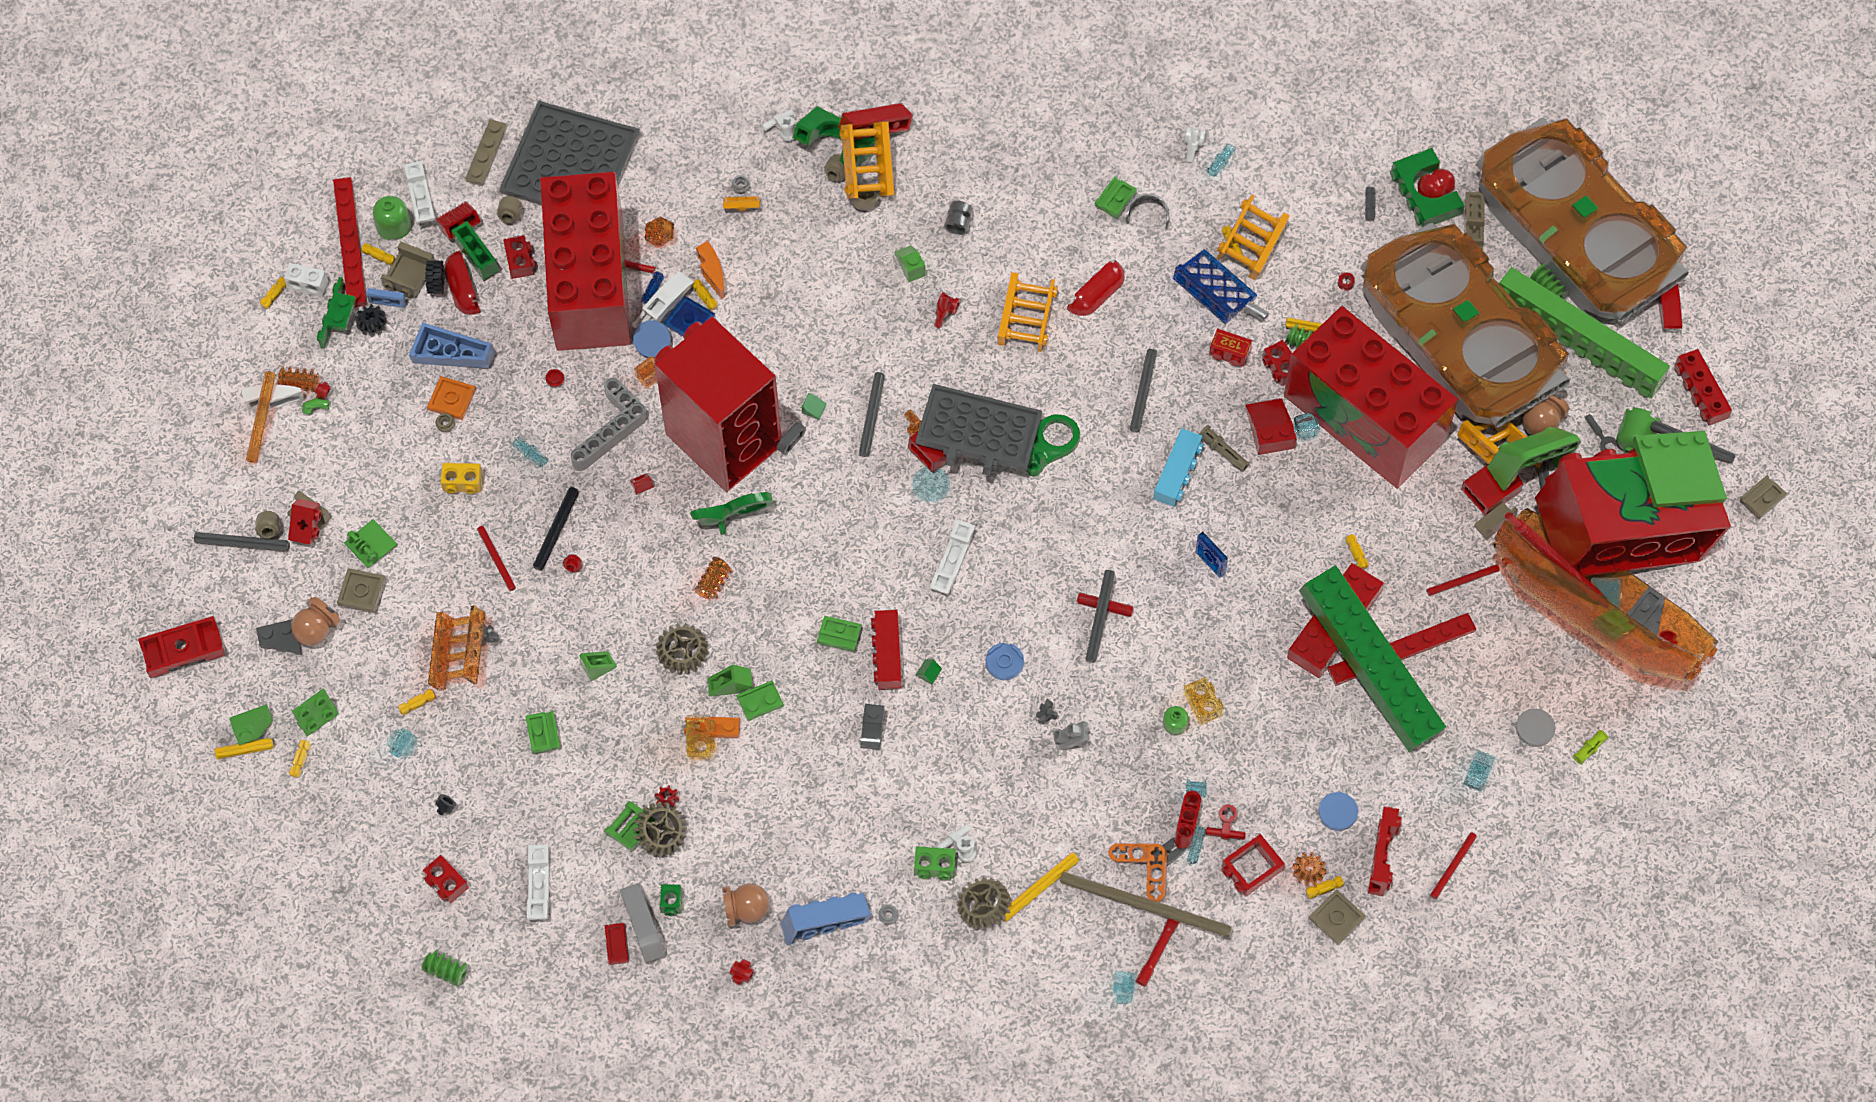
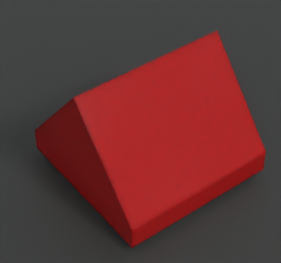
M646 473L630 480L636 495L654 488L651 477Z

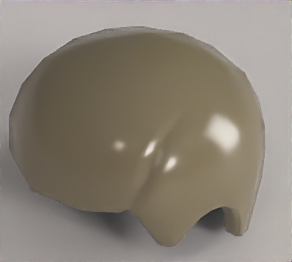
M875 191L858 192V198L850 199V201L857 209L868 210L875 206L879 194L876 195Z

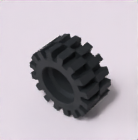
M427 261L425 268L427 294H443L445 285L443 261Z

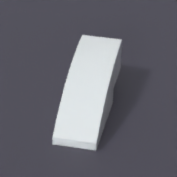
M261 385L241 390L248 410L266 405L268 411L305 400L301 388L287 385Z

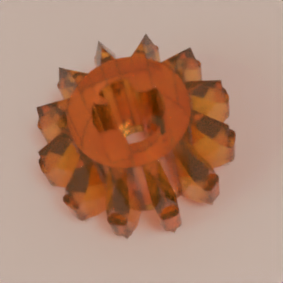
M1313 851L1310 852L1309 856L1305 852L1302 853V858L1297 856L1295 859L1296 863L1292 865V868L1295 870L1293 871V876L1298 877V883L1304 880L1305 886H1308L1309 881L1315 886L1317 880L1322 881L1323 875L1326 874V869L1323 868L1326 865L1325 861H1320V855L1316 858L1313 857ZM1306 867L1307 869L1309 867H1312L1313 870L1310 869V871L1306 870Z

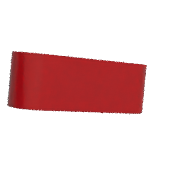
M1188 791L1183 798L1174 837L1175 845L1181 849L1190 847L1202 801L1201 795L1196 791Z

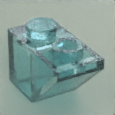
M1477 750L1463 785L1482 792L1496 757Z

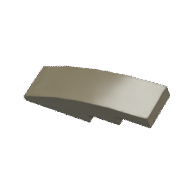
M1466 192L1464 245L1483 264L1484 195L1480 192Z

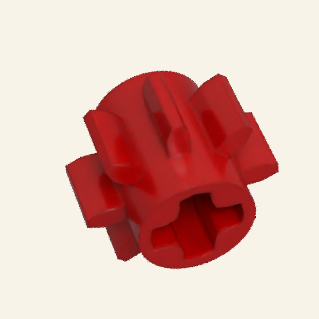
M670 785L665 788L659 787V794H654L655 799H658L656 805L658 802H662L664 807L666 803H669V808H672L675 802H679V797L676 796L678 794L677 789L672 790Z
M742 959L741 962L735 961L729 972V975L733 976L732 982L740 986L742 982L749 983L754 974L751 962Z

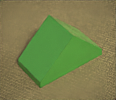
M608 651L581 653L579 655L581 665L590 681L617 668Z

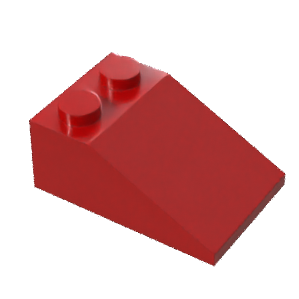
M1282 398L1245 404L1258 455L1295 449L1296 434Z

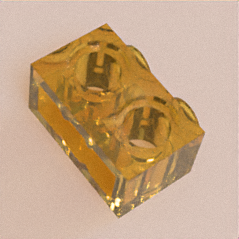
M1206 677L1184 685L1183 693L1200 726L1222 716L1223 703L1220 699L1216 698L1214 694L1215 688L1211 682H1208ZM1202 690L1205 692V694L1199 695L1196 693V691ZM1211 707L1213 711H1206L1204 708Z
M711 714L686 716L687 757H711L712 751H715V739H711V732H714L715 724L714 720H711ZM701 721L706 725V728L698 730L695 727V723ZM696 742H705L706 748L699 750L696 747Z

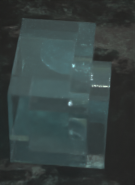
M1115 971L1113 994H1117V1003L1127 1004L1132 1002L1135 973Z

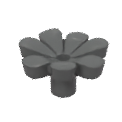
M483 623L478 626L477 630L480 632L478 642L481 645H484L487 641L497 643L500 640L498 633L492 632L494 630L493 626L489 625L486 627Z
M1046 699L1045 704H1040L1039 709L1041 711L1036 713V717L1039 718L1038 723L1043 724L1048 718L1054 720L1057 718L1058 713L1052 710L1053 702Z

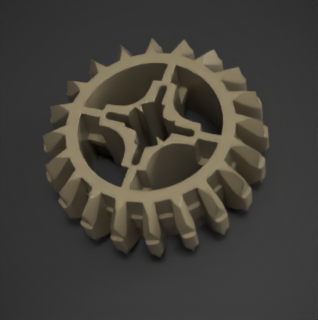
M677 623L676 628L670 626L669 632L664 630L663 636H659V642L656 643V648L658 649L656 654L659 656V662L663 663L665 669L669 667L671 673L677 669V674H680L681 670H684L685 674H687L690 668L695 672V665L701 667V661H706L705 655L708 654V642L705 641L706 636L701 633L700 629L695 630L694 625L688 628L686 623L683 627H680V624ZM674 640L675 644L667 651L668 645ZM698 646L696 653L690 657V652L694 650V647Z
M658 802L656 806L654 803H651L649 808H643L644 813L640 812L637 814L641 820L636 819L634 821L636 825H639V827L633 828L634 832H639L635 839L641 838L642 840L638 846L645 844V852L651 848V855H655L657 851L659 856H663L664 851L669 855L671 854V849L674 852L677 851V845H683L681 839L686 838V835L682 833V831L687 830L686 826H682L686 820L679 819L682 815L681 812L674 813L677 809L675 806L669 810V803H666L664 807L662 802ZM652 814H661L657 822H647ZM668 818L672 821L674 828L668 825ZM660 825H661V829L664 830V831L661 832V833H659L660 829L657 828V827L660 826ZM646 830L652 833V840L648 837ZM663 836H673L669 844H659Z
M983 876L981 881L975 878V883L968 882V888L962 887L964 893L958 894L960 900L957 901V906L959 907L957 911L961 915L962 921H966L969 927L973 926L977 930L980 926L982 930H985L986 926H989L992 929V924L1000 925L999 919L1005 920L1004 913H1009L1008 907L1011 906L1006 887L1000 881H995L992 877L987 880ZM998 895V902L994 907L993 903L995 901V897ZM974 900L973 909L970 911V904Z

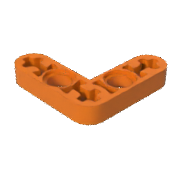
M1117 843L1109 848V857L1115 862L1147 863V897L1156 902H1162L1165 899L1167 851L1162 845ZM1119 848L1123 852H1128L1129 859H1127L1126 854H1121L1117 858L1113 853ZM1135 848L1143 850V855L1139 859L1133 857L1132 853ZM1156 848L1162 852V855L1158 856V862H1162V865H1152V861L1156 862V856L1152 854L1156 852ZM1155 868H1160L1162 871V875L1158 879H1154L1151 874ZM1152 881L1156 883L1162 882V885L1157 884V890L1161 892L1157 899L1151 895L1155 891V885H1151Z

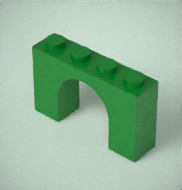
M816 106L796 123L792 138L807 146L821 136H832L841 139L840 129L838 128L841 118ZM875 137L855 139L854 148L875 147ZM843 149L839 160L842 164H844ZM872 154L855 156L856 167L861 165Z
M1433 148L1394 161L1390 170L1392 179L1398 183L1400 194H1404L1408 208L1414 212L1415 221L1422 227L1430 223L1436 225L1462 215L1465 207L1457 191L1438 198H1428L1416 190L1414 182L1417 179L1439 169L1440 160Z

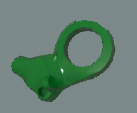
M1054 414L1040 420L1025 472L1032 477L1038 476L1048 464L1069 455L1078 447L1080 429L1073 419L1066 415ZM1060 423L1066 425L1071 430L1073 436L1067 444L1054 446L1045 440L1043 432L1049 425Z
M750 493L723 505L693 510L690 512L693 520H698L701 525L717 524L720 535L725 534V520L729 516L753 513L773 504L772 493Z

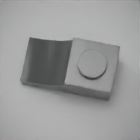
M865 703L860 748L880 750L885 717L884 705Z

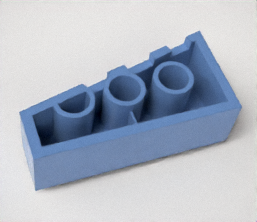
M422 322L409 357L415 364L489 368L495 350L491 343Z
M850 893L841 898L834 896L827 899V901L819 902L815 900L807 905L800 906V904L790 906L781 922V928L788 946L794 944L793 940L803 938V941L811 939L812 936L819 932L826 935L835 931L836 927H840L843 930L866 923L871 914L864 893Z

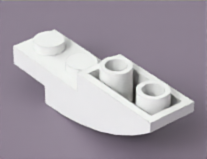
M680 271L676 273L642 308V313L633 322L632 327L636 329L641 323L649 320L660 322L669 310L672 311L694 282Z

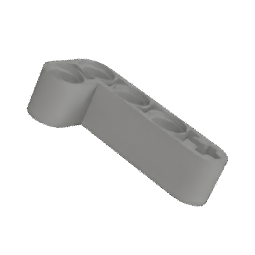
M639 883L620 889L645 963L664 957L657 930Z

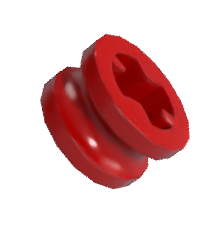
M1348 272L1340 274L1337 282L1338 287L1344 291L1351 290L1354 286L1355 277ZM1343 279H1345L1346 281L1347 279L1350 280L1349 284H1347V282L1346 284H1344Z

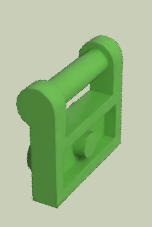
M628 801L625 804V809L610 827L607 826L604 833L632 852L641 841V838L635 839L639 832H634L633 828L639 827L634 821L636 819L641 820L637 814L640 812L644 813L643 810L633 802ZM631 813H635L620 833L616 832ZM650 816L647 822H656V819Z

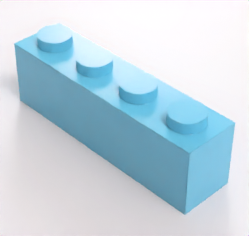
M1181 428L1154 490V500L1175 507L1177 501H1181L1184 494L1182 488L1184 485H1188L1191 477L1189 475L1190 469H1195L1197 464L1196 455L1201 454L1204 447L1202 435Z

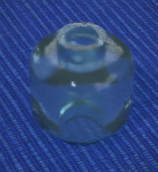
M1311 413L1295 416L1293 427L1299 439L1303 440L1317 435V431L1320 430L1317 416H1313Z
M403 727L401 730H394L387 741L388 747L391 748L389 752L398 758L400 755L404 757L409 756L417 743L414 739L415 735Z

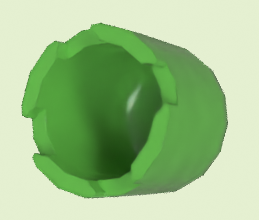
M385 196L376 201L372 214L379 236L390 241L391 239H402L408 235L411 230V218L406 204L396 196Z
M1633 407L1632 411L1627 408L1616 437L1617 443L1624 450V453H1628L1631 449L1635 448L1632 440L1635 436L1657 434L1650 427L1655 420L1662 422L1660 418L1657 417L1655 419L1651 417V412L1642 408Z

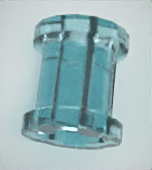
M1186 779L1185 793L1196 791L1202 798H1205L1207 781L1194 782Z

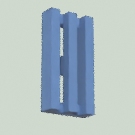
M372 288L367 289L366 294L369 303L401 308L406 306L404 293Z

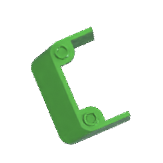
M1548 427L1540 433L1500 445L1499 451L1487 468L1501 489L1505 491L1520 470L1525 467L1550 459L1557 469L1559 460L1565 455L1574 453L1581 444V440L1574 433L1557 427Z

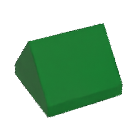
M925 659L915 676L932 685L942 668L934 659Z

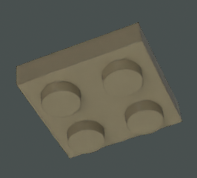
M348 568L337 600L338 606L375 613L386 580L385 575Z
M1337 889L1309 916V919L1338 946L1366 918V915Z

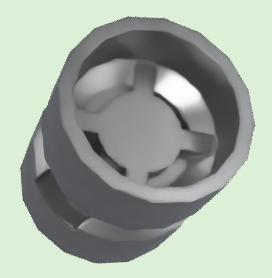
M952 201L948 209L944 228L952 234H966L973 212L972 206L964 201Z

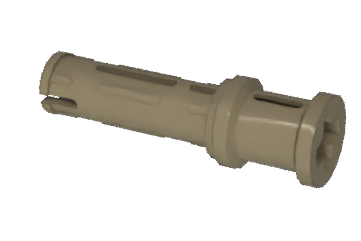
M1210 425L1205 426L1199 433V435H1202V439L1210 445V449L1220 452L1227 460L1239 468L1241 472L1250 464L1223 441V436H1218L1211 430Z

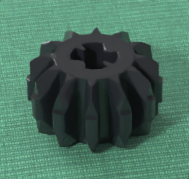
M371 304L369 308H366L363 305V311L358 310L355 322L357 323V329L361 330L363 335L368 333L372 336L373 332L379 335V329L385 330V324H387L386 313L379 306L374 308Z

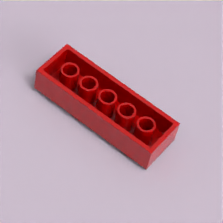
M1351 563L1343 576L1366 610L1369 611L1382 593L1384 582ZM1315 614L1289 648L1287 659L1320 679L1338 654L1339 649Z

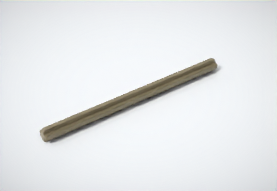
M1063 872L1060 877L1062 884L1225 937H1229L1232 931V926L1067 872Z

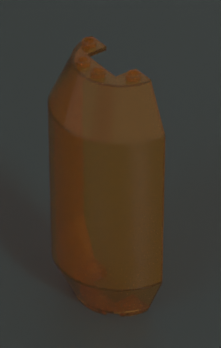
M1529 508L1522 510L1517 519L1523 520L1551 546L1541 515ZM1508 520L1504 521L1498 530L1492 546L1516 587L1638 673L1692 682L1702 671L1703 668L1701 666L1708 657L1712 658L1717 652L1716 646L1719 641L1687 611L1661 593L1659 594L1665 598L1658 635L1662 631L1670 630L1676 633L1677 637L1675 640L1678 642V645L1659 637L1630 617L1627 613L1649 587L1648 584L1631 572L1623 571L1584 576L1601 591L1602 596H1600L1543 556L1522 535L1514 530L1513 525Z

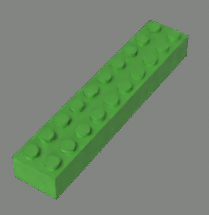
M1513 267L1509 269L1499 282L1497 289L1519 314L1526 315L1545 335L1555 338L1561 345L1571 348L1577 355L1587 358L1593 365L1600 366L1609 375L1617 377L1625 385L1635 388L1642 396L1652 399L1664 383L1670 365Z

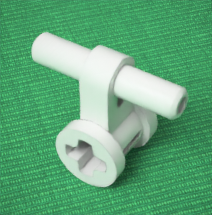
M788 110L782 114H777L771 120L762 124L761 128L766 131L776 126L781 130L780 136L782 140L792 141L794 140L792 137L795 130V120L792 118L794 113L792 110Z
M1187 128L1184 142L1187 144L1186 148L1188 149L1187 162H1193L1198 145L1203 146L1205 130L1200 132L1197 128Z
M967 824L956 832H951L947 835V839L937 845V848H948L953 845L959 850L958 855L962 862H972L977 856L974 848V839L964 836L971 831L970 826Z

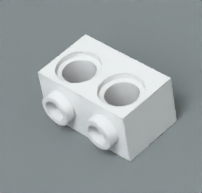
M293 263L289 264L284 277L287 289L323 297L328 284L327 275L324 270Z

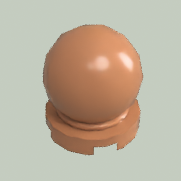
M1548 395V399L1524 412L1522 417L1524 428L1530 435L1540 433L1548 427L1558 428L1560 420L1564 419L1570 410L1567 402L1563 398L1559 400L1553 395Z
M311 597L306 602L308 608L296 613L291 621L293 637L300 644L306 646L318 645L324 641L329 633V627L335 628L341 622L336 612L331 614L326 609L328 605L317 597Z
M746 883L739 886L735 891L731 890L730 886L722 887L723 893H727L723 894L726 917L731 919L727 921L728 927L736 926L735 920L739 919L744 923H754L761 920L767 914L770 899L767 892L761 886Z

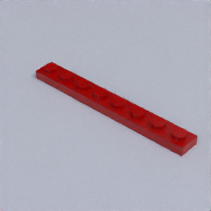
M352 178L333 179L346 295L356 297L354 308L363 305L367 306Z
M1465 613L1393 641L1390 645L1402 661L1474 633L1477 628L1469 613ZM1346 660L1327 668L1335 686L1358 678Z

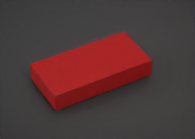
M625 923L604 925L608 965L629 963Z

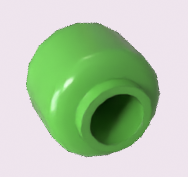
M1180 706L1168 708L1163 717L1165 730L1174 735L1184 732L1188 726V713Z

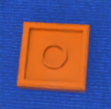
M440 376L427 405V410L439 414L446 413L455 419L463 420L475 393L476 386Z

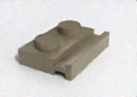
M1766 475L1746 492L1739 501L1746 504V507L1760 519L1784 499L1787 492L1775 481H1771L1769 476Z

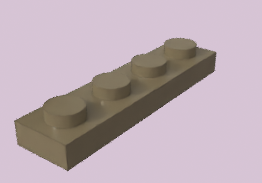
M489 119L466 175V182L479 186L484 185L507 129V123Z

